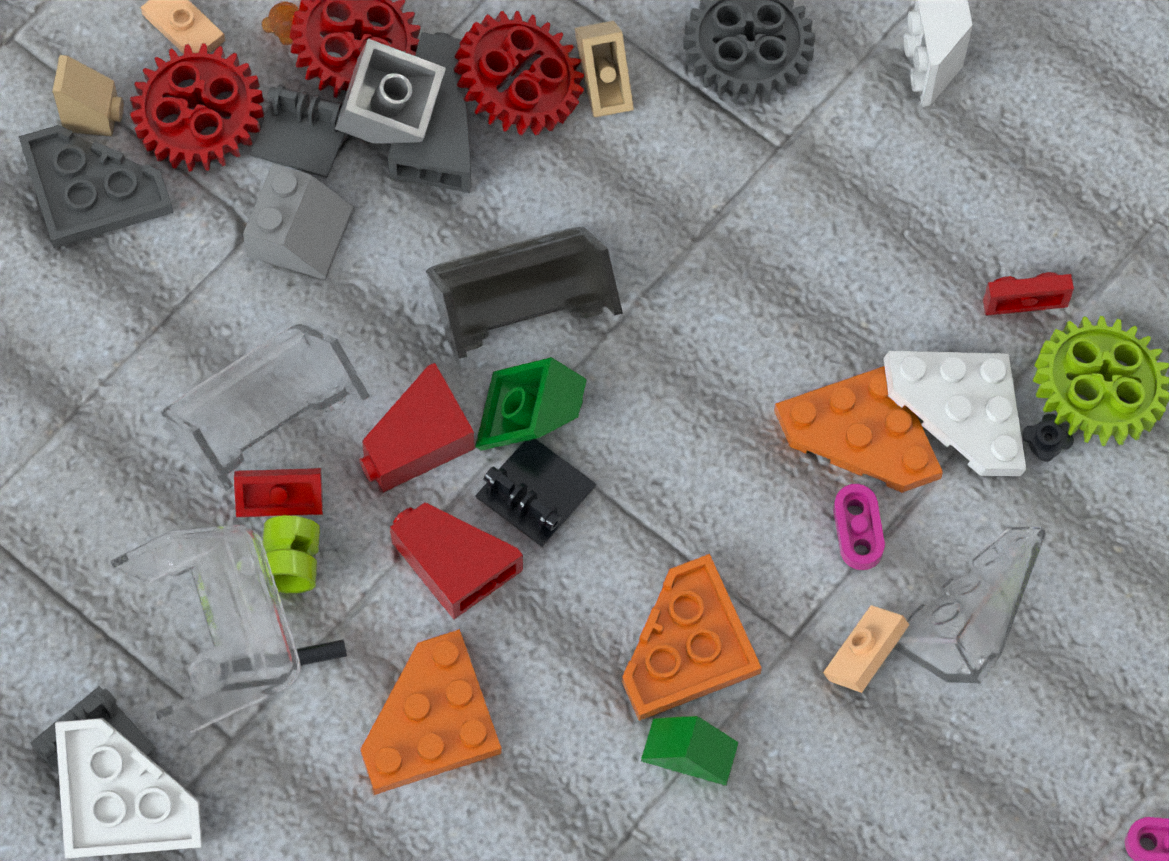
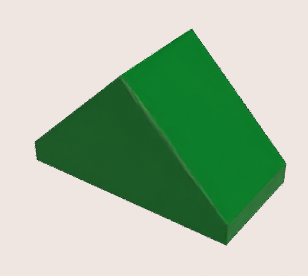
M699 716L653 718L641 762L727 786L739 742Z

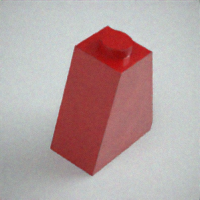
M436 363L424 369L362 440L364 457L360 458L359 462L369 482L376 480L384 493L475 449L474 431Z
M426 502L416 509L413 507L405 509L396 516L393 525L390 526L392 544L453 620L523 571V554L518 548Z

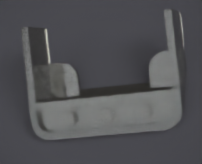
M584 227L556 231L443 262L426 270L430 290L448 344L459 359L467 357L466 351L481 347L483 345L482 340L489 336V330L563 309L579 313L581 318L599 315L604 312L603 307H607L615 316L623 314L608 248Z

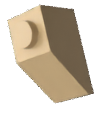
M615 21L574 28L579 59H581L580 68L585 76L583 79L593 117L634 110L621 29Z
M59 55L52 91L62 127L73 131V133L112 137L115 121L121 122L124 109L123 97H118L114 80L69 56Z

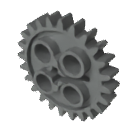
M700 0V9L692 8L690 21L685 23L683 49L687 50L686 63L693 64V76L705 74L703 84L705 88L710 87L714 83L718 84L717 96L719 97L727 90L733 91L732 97L735 102H737L741 93H747L750 103H754L756 93H762L763 97L770 101L772 89H775L781 95H785L787 82L797 86L800 74H807L808 61L813 60L815 33L811 32L812 19H804L805 6L793 8L794 0ZM770 21L775 23V25H765L761 22ZM723 22H731V23H733V24H735V25H733V26H725V25H723V24H721V23H723ZM773 56L777 58V60L770 61L766 60L763 57ZM724 57H734V58L737 59V60H736V61H726V60H724V59H722V58H724Z

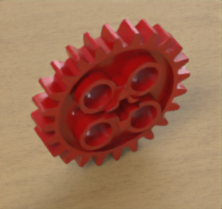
M301 0L299 11L294 12L293 25L289 33V38L293 40L290 52L299 54L296 61L297 68L308 66L305 76L306 80H311L315 77L320 78L318 90L321 91L328 85L334 87L333 97L337 98L342 90H348L357 59L368 38L415 56L419 43L417 38L421 28L418 25H411L415 16L414 12L402 13L405 0H398L394 3L391 0ZM329 17H337L343 22L333 21ZM370 22L380 23L383 27L374 26ZM328 52L338 53L342 57H333Z
M500 11L495 20L488 14L484 17L481 24L475 22L460 41V47L454 56L459 61L453 70L462 76L456 85L460 88L469 89L464 97V101H477L478 106L474 111L476 115L484 111L489 113L488 124L491 125L499 119L502 121L504 132H507L513 124L516 125L517 131L521 136H523L529 126L535 135H539L544 127L551 132L558 122L563 124L579 104L578 98L584 91V88L579 84L585 76L583 73L575 70L580 65L581 59L569 57L574 46H562L560 41L564 34L560 32L552 36L549 33V22H546L540 28L536 26L535 15H531L529 20L524 22L519 11H516L510 20L504 11ZM535 54L541 55L532 63L528 70L522 71L503 92L497 90L505 85L510 76H515Z
M202 43L198 53H193L190 45L185 44L184 55L178 56L171 48L169 49L170 60L167 62L159 57L154 58L158 69L153 71L144 68L142 71L147 83L135 82L134 86L139 95L130 97L132 107L135 109L130 113L133 124L137 125L134 129L138 139H144L142 142L145 150L149 152L155 149L154 153L159 162L169 156V161L174 169L184 160L189 172L193 171L196 162L201 161L205 170L209 171L211 160L215 158L222 166H225V154L228 152L239 158L241 155L237 145L239 143L246 146L252 145L248 132L259 133L261 129L256 119L264 117L263 107L259 105L264 102L262 90H258L260 85L257 76H250L251 69L249 64L244 63L239 66L240 62L235 52L225 59L222 46H219L213 54H209L206 43ZM184 80H194V83L189 87H178ZM222 92L233 93L227 99H216V96ZM168 115H179L178 119L174 122H162ZM206 127L217 128V130L210 135L200 134V132Z

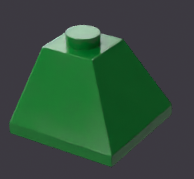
M552 357L493 371L475 448L482 451L537 439L578 418L587 379Z

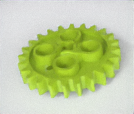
M1086 316L1082 318L1078 327L1073 322L1068 321L1063 332L1055 329L1050 341L1045 340L1040 351L1041 354H1039L1034 365L1037 371L1033 377V382L1041 384L1035 395L1037 398H1048L1043 411L1052 412L1056 410L1058 415L1054 423L1059 425L1067 421L1070 424L1068 429V435L1070 436L1076 433L1078 429L1084 431V442L1086 443L1090 441L1093 434L1099 435L1102 446H1106L1110 436H1114L1119 445H1123L1128 434L1134 440H1138L1143 430L1150 432L1157 420L1160 421L1169 402V377L1165 376L1169 369V363L1157 362L1162 349L1149 350L1147 346L1151 337L1146 336L1140 340L1135 337L1137 332L1135 325L1127 332L1121 330V319H1117L1112 327L1107 326L1104 316H1100L1094 326H1092ZM1075 357L1085 360L1086 363L1078 361ZM1117 360L1123 361L1128 366L1121 365ZM1077 394L1084 395L1089 401L1079 398ZM1119 397L1127 399L1131 404L1121 401Z

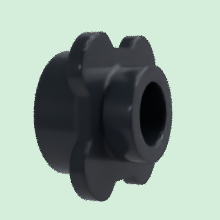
M1045 414L1041 422L1035 426H1026L1022 433L1023 440L1029 443L1033 454L1044 462H1049L1058 456L1062 449H1070L1074 442L1073 435H1068V432H1065L1060 425L1054 423L1057 417L1054 414ZM1050 435L1052 439L1047 441L1044 436Z

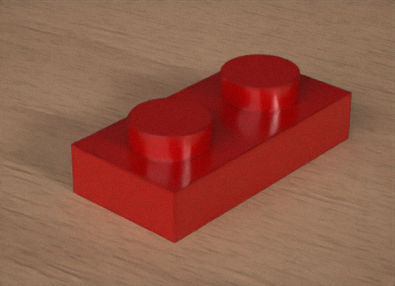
M1046 272L1037 275L1035 278L1017 279L1012 276L998 278L993 282H988L983 299L985 315L1067 308L1074 291L1071 274L1058 275L1054 272Z
M321 468L241 470L234 472L236 517L323 515Z

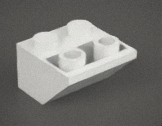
M916 0L914 11L908 12L909 32L904 33V50L906 57L913 58L914 68H911L910 71L911 86L913 92H919L922 107L930 106L963 67L973 25L968 0Z

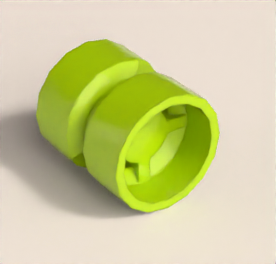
M277 516L266 520L263 529L262 547L267 553L261 557L259 582L264 588L281 593H303L312 590L316 586L317 560L312 556H315L319 551L320 526L315 521L298 516Z

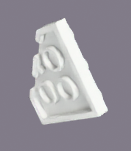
M887 352L883 359L888 396L901 408L906 405L924 421L921 425L947 448L951 444L970 461L967 465L980 476H1021L1026 471L1009 354Z
M103 718L55 722L65 859L200 848L203 846L199 800Z

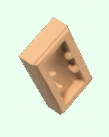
M149 0L141 6L142 15L183 54L185 44L190 45L193 53H198L202 43H206L208 52L211 53L225 42L224 33L189 0Z
M870 605L824 670V675L829 682L862 693L904 634L909 623L903 615Z

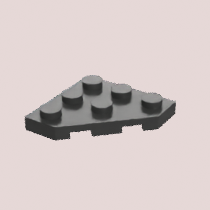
M60 125L18 136L53 248L174 213L161 170L148 164L144 166L126 159L123 153L96 141L92 144L74 136L73 131Z

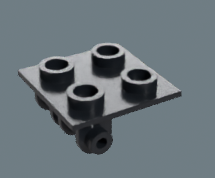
M537 439L524 441L499 470L493 466L487 471L483 478L487 483L475 497L539 546L543 547L596 487V483Z

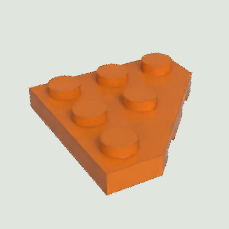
M885 366L775 404L774 412L791 448L807 453V451L830 459V464L860 476L864 473L886 482L887 487L901 493L942 478L943 471L917 415L906 405L901 408L888 396Z
M710 554L669 569L655 606L652 608L639 637L637 647L624 671L622 683L639 721L761 674L762 667Z
M460 629L417 643L365 739L360 751L374 795L502 754L501 745Z

